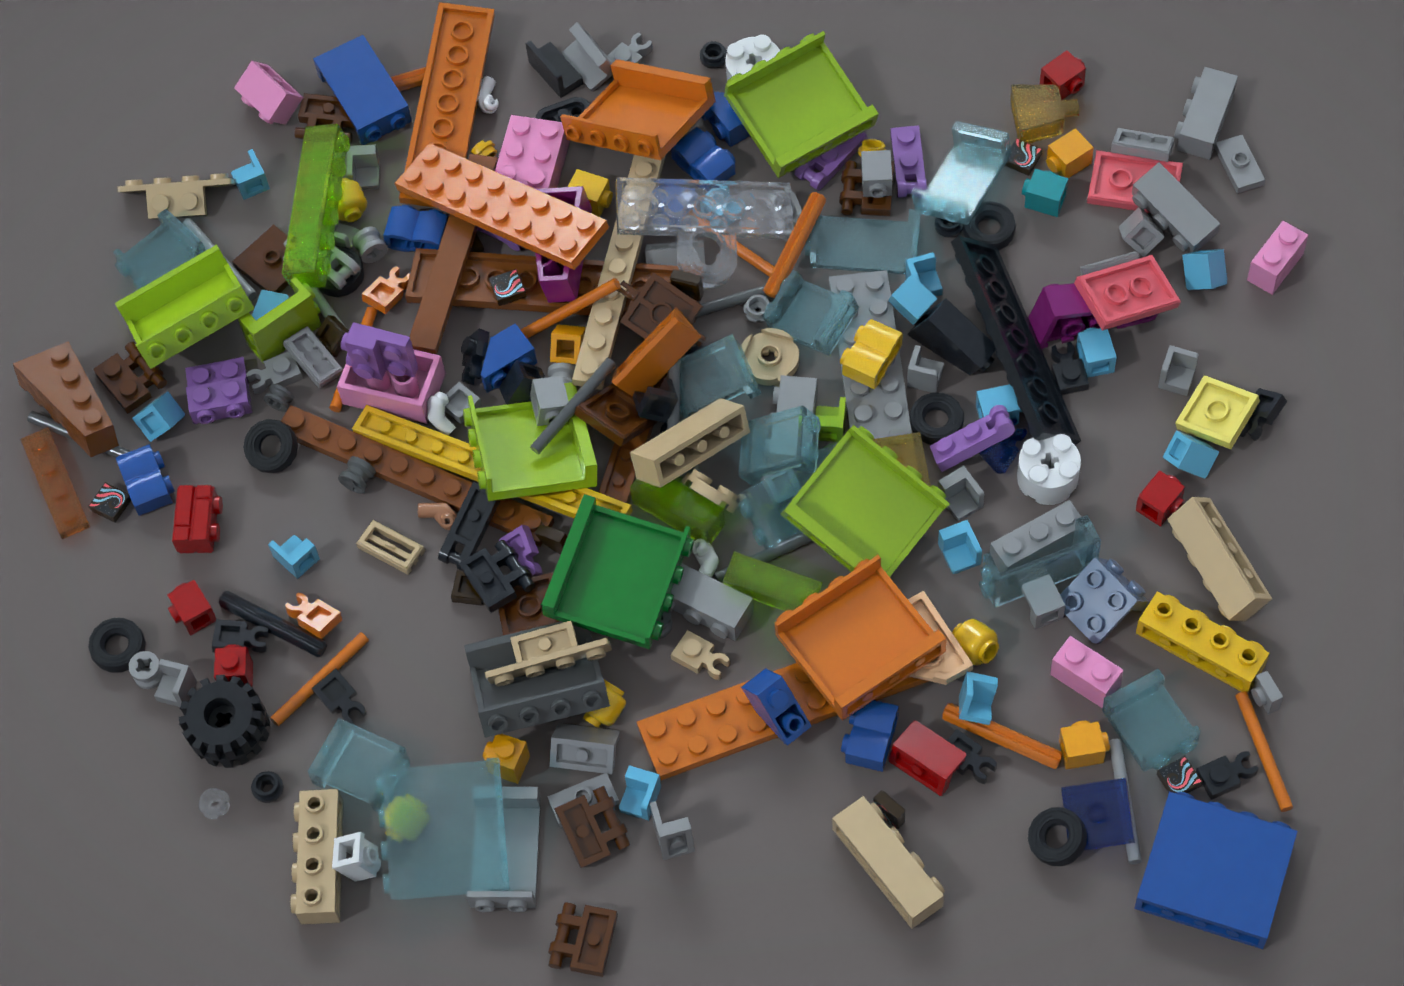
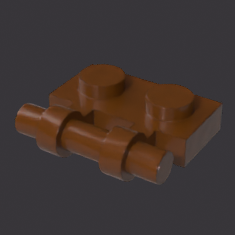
M304 93L298 119L300 123H307L306 128L296 127L295 138L305 139L309 143H315L317 140L327 141L331 145L338 146L341 143L351 144L352 133L342 131L343 127H355L336 96ZM327 125L332 127L331 131L319 130L318 126Z
M847 161L841 176V181L844 184L843 191L839 197V203L842 205L841 213L843 215H851L853 213V206L862 205L861 215L890 216L892 196H883L881 198L863 197V191H855V185L862 183V170L857 169L855 161ZM891 161V166H892V190H893L894 161Z
M133 341L125 346V350L130 354L128 358L123 360L116 353L93 369L97 378L127 414L152 398L147 389L151 385L155 384L158 389H162L167 385V380L163 377V371L157 365L150 369L137 349L136 343ZM140 366L144 374L138 378L133 370Z
M605 786L593 790L597 803L589 806L585 795H582L554 808L580 868L611 855L606 842L612 839L615 840L619 850L630 845L626 836L628 832L626 825L620 822L614 809L616 805L613 796L609 797ZM600 812L603 813L609 827L608 830L602 833L594 815Z
M565 902L562 913L557 915L555 925L558 929L555 940L550 943L548 953L551 956L548 966L554 969H561L563 958L569 957L572 958L570 963L571 971L603 977L618 917L617 911L585 905L582 917L574 916L576 905ZM573 929L579 930L575 945L567 943L570 930Z

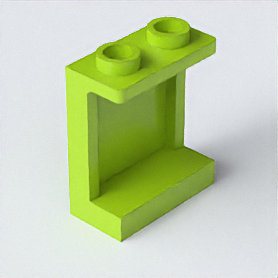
M296 277L290 280L295 293L293 296L258 320H255L249 312L238 318L248 347L263 364V361L278 356L286 350L283 346L284 340L307 326L312 332L321 326L318 316L321 311L313 300L316 297L315 293L306 282L301 284Z

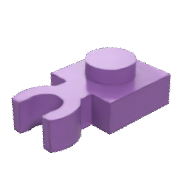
M521 525L499 539V541L505 540L509 546L514 547L519 554L518 560L522 566L530 569L532 575H542L541 566L534 562L532 558L539 551L529 526Z

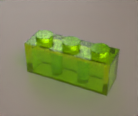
M636 478L630 486L634 505L678 531L684 532L685 527L689 526L690 537L694 540L704 539L707 543L711 544L725 526L724 509L676 480H672L660 488Z
M735 551L723 579L725 585L752 597L753 600L784 611H793L802 605L809 595L822 592L823 582Z

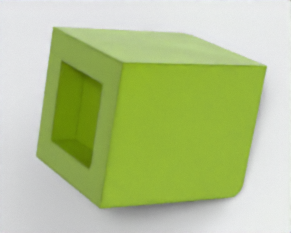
M840 397L839 407H816L812 424L813 440L839 442L844 436L846 397Z

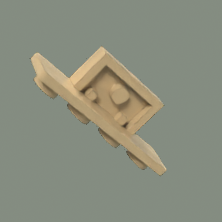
M227 173L210 174V180H199L198 175L182 176V182H171V178H154V184H143L142 180H126L125 186L117 187L119 193L146 192L148 219L207 215L205 187L233 186L236 183L235 179L228 178Z
M570 620L510 637L517 663L486 671L485 677L490 684L495 683L496 686H504L513 683L515 677L526 675L528 678L544 674V669L554 666L557 669H564L575 665L576 660L586 657L587 660L600 659L606 656L605 652L611 651L612 648L607 638L578 645L574 626Z

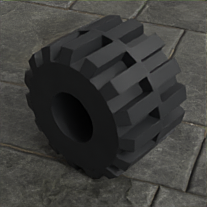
M216 675V682L211 683L208 678L201 680L200 683L203 687L198 691L192 687L187 692L190 701H182L180 710L184 716L179 717V725L184 731L182 734L195 753L201 759L205 758L210 765L217 767L219 761H221L225 768L233 767L234 760H239L241 765L249 762L247 755L253 752L257 756L262 750L259 741L267 742L269 736L265 728L270 726L269 717L265 712L266 708L255 690L248 683L244 685L241 678L232 676L229 682L225 675Z

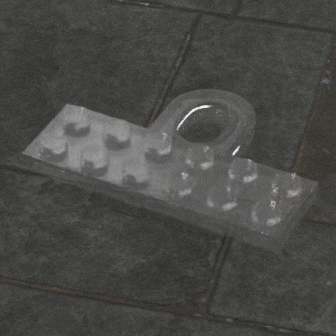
M616 177L617 234L676 236L679 271L701 275L704 289L718 288L732 278L737 265L736 238L788 239L793 230L790 183ZM698 238H711L719 245L720 252L717 254L714 264L706 265L700 261L699 254L693 247V242Z

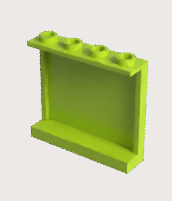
M824 31L817 35H807L800 41V44L793 48H783L774 58L767 62L766 60L757 62L750 71L743 75L741 73L733 75L728 79L725 86L724 97L778 179L876 125L879 113L873 104L869 107L866 106L824 43L826 35Z
M217 245L115 303L137 343L135 344L150 369L255 309Z
M572 382L564 383L568 401L577 393L576 386ZM472 395L468 396V408L463 409L465 427L471 426V429H468L469 445L476 448V450H473L474 467L481 469V471L477 472L480 490H486L488 501L597 486L595 454L586 422L579 417L573 415L538 455L532 451L530 446L548 425L537 426L531 401L475 409Z
M853 425L780 515L850 572L854 571L856 565L865 559L870 560L879 555L881 567L890 577L950 503L945 500L946 494L934 485L929 487L921 480L922 475L915 468L909 465L905 467L897 461L898 455L887 446L881 448L875 443L871 432L862 426L857 428Z

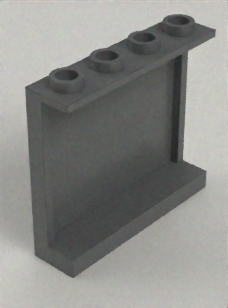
M560 621L464 645L478 705V714L485 738L610 707L598 659L587 660L586 657L576 660L575 665L568 668L557 669L554 666L544 669L545 673L536 677L528 678L526 675L515 677L513 683L504 686H496L495 683L490 684L486 679V671L517 663L510 637L563 622ZM574 626L578 645L593 642L590 630Z

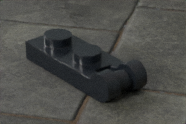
M473 481L442 545L438 560L446 564L451 562L457 565V569L461 570L459 563L476 553L501 500L488 501L486 490H480L479 484ZM458 542L465 545L462 553L455 551Z

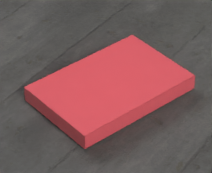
M1096 150L1087 203L1135 211L1138 206L1132 200L1133 184L1158 162L1180 182L1183 163L1165 162Z
M1153 255L1078 276L1074 282L1102 331L1178 308L1181 303Z

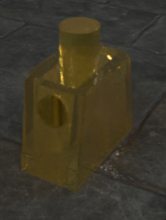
M1011 85L1010 104L1017 138L1020 140L1034 143L1059 136L1064 132L1065 118L1079 116L1078 100L1061 101L1059 88L1056 85Z

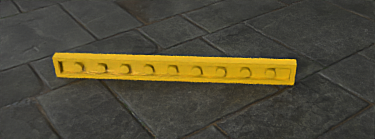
M369 405L365 406L352 427L355 433L478 482L477 472L481 471V469L474 467L473 450H476V448L470 447L469 443ZM588 488L519 497L574 519L584 494L595 497L596 505L626 515H631L633 511L630 504Z

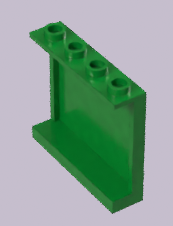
M584 494L543 599V616L561 622L571 620L574 626L650 650L653 640L659 641L664 623L660 621L663 613H669L672 607L674 595L671 594L673 585H679L684 573V567L681 566L684 556L689 557L693 549L694 539L690 537V527L686 526L684 532L642 520L596 505L595 497Z

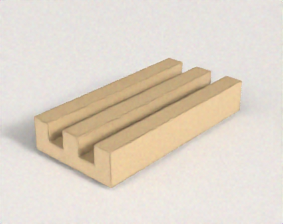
M372 520L356 543L360 550L407 575L412 571V565L417 564L419 555L422 556L425 552L424 546L375 520ZM376 531L381 535L397 542L398 544L412 550V553L409 554L403 551L402 549L396 547L395 545L391 544L390 542L373 535L372 533ZM367 540L370 541V542H372V543H374V544H376V545H378L379 547H381V548H383V549H385V550H387V551L393 553L394 555H396V556H398V557H400V558H402V559H404V560H406V561L403 562L402 560H400V559H398V558H396V557H394V556L388 554L387 552H385V551H383V550H381V549L375 547L374 545L368 543Z

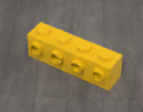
M1158 591L1138 620L1136 634L1240 692H1250L1256 675L1262 673L1269 657V652L1261 644L1255 641H1247L1238 636L1232 628L1225 625L1220 626L1209 620L1203 612L1191 610L1182 605L1174 596L1164 595Z

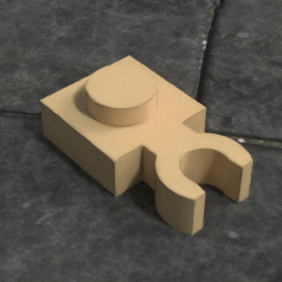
M688 630L671 653V660L697 674L704 667L707 669L709 676L716 680H720L722 676L721 672L715 669L714 666L719 663L726 667L730 665V659L725 654H713L714 644Z

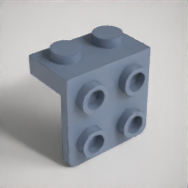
M1095 557L1060 594L1065 604L1064 614L1095 644L1101 643L1131 610L1142 612L1150 603L1143 596L1146 593L1145 590L1135 581L1131 580L1129 582L1122 575L1124 569L1111 558L1107 560Z

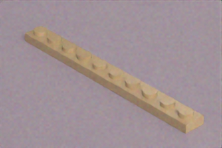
M634 155L598 287L613 278H616L619 283L624 280L631 285L665 156L662 160ZM621 285V288H623L624 290H626L627 292H629L628 289H626L625 287H623V286ZM615 291L594 302L592 305L572 377L574 386L582 387L606 358L611 359L627 297L620 292ZM605 379L602 381V383H601L596 389H598V390H602V389H603V385H604Z

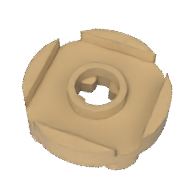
M776 328L762 329L761 333L754 336L753 334L749 335L741 345L740 363L743 375L755 383L780 387L781 375L793 376L798 369L800 361L798 346L793 342L790 334ZM770 352H773L776 358L774 361H765L762 357L763 355L768 356Z
M696 469L691 474L689 472L685 474L681 483L689 486L692 481L693 483L689 488L722 508L729 504L726 510L734 514L739 506V503L736 502L739 497L722 485L716 490L710 486L713 480Z

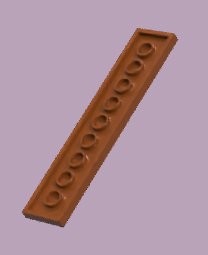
M416 248L405 294L407 303H421L438 252L437 249ZM470 252L453 306L551 313L569 302L548 303L539 283L536 256ZM583 260L577 298L598 287L604 261ZM636 263L631 286L638 290L646 284L653 272L671 284L670 276L673 269L701 275L703 282L704 272L702 267ZM517 269L527 297L499 306L489 278ZM628 298L626 300L622 318L629 308V303L631 300ZM593 304L574 314L590 315Z

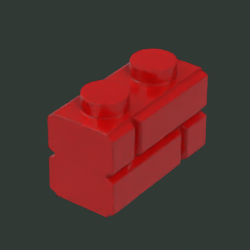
M179 485L172 542L177 552L212 553L214 551V542H219L220 525L216 523L217 514H222L223 511L222 497L217 495L214 486L197 485L195 487L193 485Z

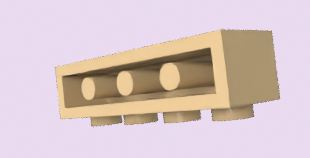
M719 398L631 451L630 455L636 478L661 488L750 433L744 405Z
M1192 497L1167 518L1173 528L1172 533L1174 537L1186 549L1188 560L1203 577L1204 586L1214 595L1219 604V611L1224 617L1231 621H1246L1272 600L1266 587L1210 498Z
M338 789L299 791V802L294 803L295 822H298V832L293 833L294 852H297V863L292 864L293 883H296V894L291 895V912L296 914L301 924L340 923L341 873L332 869L334 838L342 836L343 799Z
M863 796L832 818V830L911 929H913L943 907L944 888L934 876L929 878L923 870L924 864L915 852L909 853L904 847V839L895 827L889 828L883 821L884 815L881 809L874 802L870 804Z

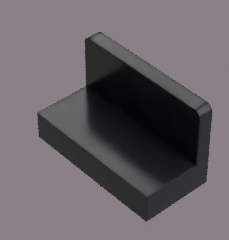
M532 41L525 43L529 63L560 98L583 85V77L551 42L539 49Z

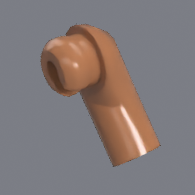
M418 503V518H434L445 530L451 529L457 514L447 503Z

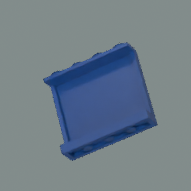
M1169 791L1134 909L1264 949L1297 830L1291 829L1289 825L1283 822L1274 821L1271 823L1261 820L1250 812L1242 811L1238 813L1228 810L1223 804L1218 802L1205 803L1196 800L1188 793H1173Z

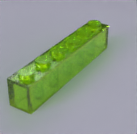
M338 124L305 127L282 268V275L292 289L290 280L294 277L301 284L306 282L311 288L326 287L327 275L331 272L330 255L331 250L335 246V225L339 221L337 210L339 200L342 199V177L346 174L345 158L346 152L350 149L349 138Z

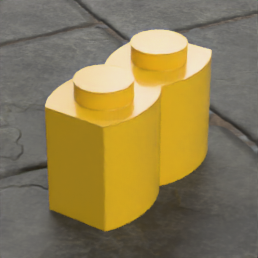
M870 319L865 326L860 325L854 337V345L851 349L847 347L841 356L842 375L875 389L897 356L902 346L903 333L873 319Z

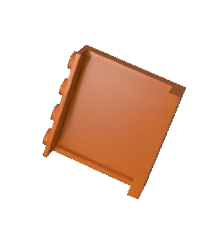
M616 59L610 65L614 80L578 117L562 114L560 118L566 140L662 160L716 100L711 78Z
M879 555L870 560L865 559L856 565L854 571L846 576L835 578L828 588L819 594L813 593L809 595L802 605L793 611L787 610L777 618V621L774 622L776 637L842 721L946 652V637L939 629L934 632L882 569Z

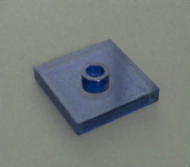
M1126 778L1061 788L1063 807L1073 811L1084 822L1087 831V844L1084 850L1135 843ZM1066 828V831H1067V839H1068V838H1069V832H1068V829Z

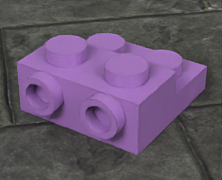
M353 322L349 333L346 332L342 337L341 349L348 352L346 365L352 366L354 373L365 379L376 378L382 380L386 370L396 376L407 375L415 377L418 364L410 337Z
M244 357L185 368L188 386L186 387L188 409L194 424H208L218 419L239 418L244 414L253 413Z

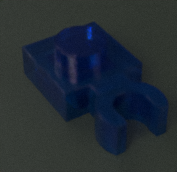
M1009 418L1015 426L1018 420L1016 418ZM1025 428L1017 429L1010 437L981 451L979 455L997 474H1005L1020 451L1015 444L1017 441L1025 438L1027 430Z

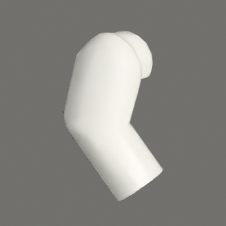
M484 76L482 79L477 104L480 110L486 114L494 113L499 105L498 99L494 100L491 95L496 81L489 76Z
M436 392L427 401V418L440 433L449 435L456 428L445 416V406L449 403V398L443 392Z
M697 539L694 541L692 552L700 564L698 571L712 578L719 564V557L709 542H706L704 539Z

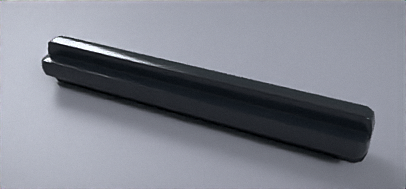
M224 591L219 598L218 603L221 608L256 626L267 627L269 633L316 657H321L327 648L325 640L230 591Z

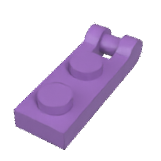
M919 126L890 128L898 198L907 197V194L918 193V196L927 195Z
M862 132L795 170L794 175L801 180L806 179L809 181L810 186L817 191L821 190L858 151L862 141L867 139V134Z
M996 405L991 408L989 415L940 439L938 442L930 445L937 466L943 472L1010 437L1014 433L1015 428L1012 420L1009 419L1007 408L1003 405Z

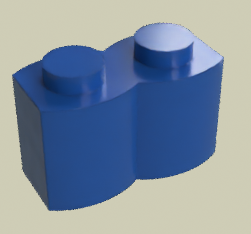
M698 127L679 140L671 149L672 159L708 193L722 181H727L736 174V160L729 150H723L717 146L713 135L708 131H702Z
M409 205L391 207L384 231V242L388 248L397 251L411 252L416 251V248L438 250L448 216L436 209L418 211Z
M150 444L115 457L132 503L139 516L173 503L170 494L175 492L169 475L164 477L160 469L165 468V464L159 450L153 452Z
M873 700L850 716L849 724H852L853 728L850 734L845 733L841 745V752L845 753L846 763L881 772L884 771L899 718V706Z

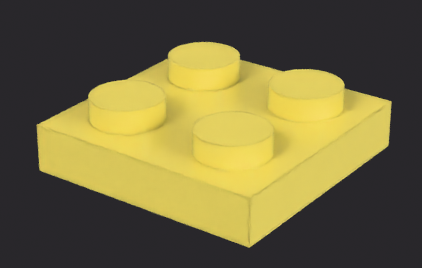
M1204 375L1175 422L1176 427L1180 431L1232 449L1259 404V396Z

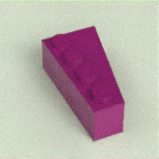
M583 186L536 189L584 211L592 212L591 204ZM535 253L539 283L548 303L571 302L577 299L583 260L573 270Z
M1074 283L1063 285L1050 284L1043 287L1028 317L1041 349L1048 347L1047 342L1060 339L1062 344L1074 341L1073 336L1092 327L1100 328ZM1158 314L1145 317L1139 320H1135L1126 324H1122L1116 327L1117 329H1122L1129 326L1153 321L1156 319Z

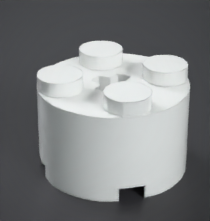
M766 35L747 37L730 44L725 59L727 81L737 73L743 75L750 71L761 60H766L767 62L774 58L780 49Z
M1056 434V436L1044 440H1036L1033 437L1024 442L1019 454L1017 481L1022 493L1036 499L1037 503L1043 505L1059 504L1067 500L1076 489L1079 480L1081 457L1077 447L1071 442L1070 437L1065 434Z

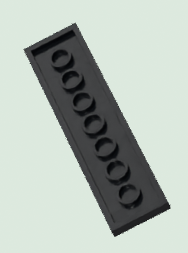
M960 235L951 241L955 251V259L961 265L965 275V282L976 300V308L982 314L986 324V331L992 338L996 347V355L1005 368L1007 381L1013 387L1018 399L1017 404L1028 422L1030 434L1036 440H1044L1054 437L1056 434H1065L1070 437L1074 445H1077L1081 442L1080 436L998 248L988 243Z

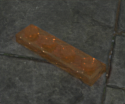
M44 428L21 438L20 440L61 538H67L90 528V524L49 428Z

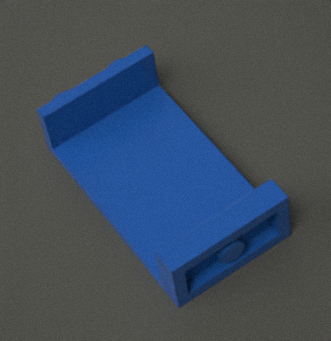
M364 35L313 58L319 78L322 82L326 81L356 128L361 145L377 141L382 136L394 130H399L412 122L408 104Z

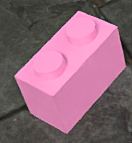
M256 61L250 62L234 87L242 95L241 100L248 106L256 108L260 112L258 116L269 124L275 122L286 125L304 98L269 65Z
M1282 221L1251 261L1247 281L1273 295L1304 254L1308 234Z
M1069 636L1052 659L1050 675L1103 709L1121 686L1124 670L1072 636Z

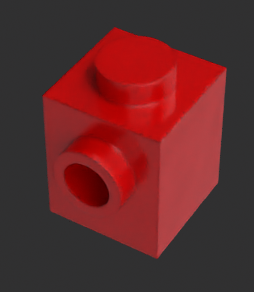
M1066 50L1041 68L1040 86L1059 103L1070 94H1076L1082 89L1085 83L1086 67L1080 58L1074 57Z
M1159 470L1139 494L1136 511L1161 527L1171 514L1184 505L1183 494L1185 486L1175 476L1166 475Z
M195 580L182 583L171 593L167 594L172 606L167 608L176 624L182 621L190 636L216 622L217 618Z
M231 644L225 646V648H215V681L216 675H225L229 682L232 676L241 678L244 685L248 683L253 687V660L247 647Z

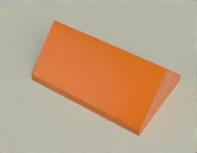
M675 307L614 371L612 383L633 396L635 391L645 393L648 386L653 387L701 338L700 334Z

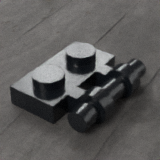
M500 540L495 544L498 552L491 556L487 549L483 548L459 563L461 570L490 613L517 598L513 587L519 585L522 586L525 592H530L536 586L531 579L532 573L526 566H522L518 560L519 554L505 540ZM503 565L508 566L512 572L504 576L499 568Z

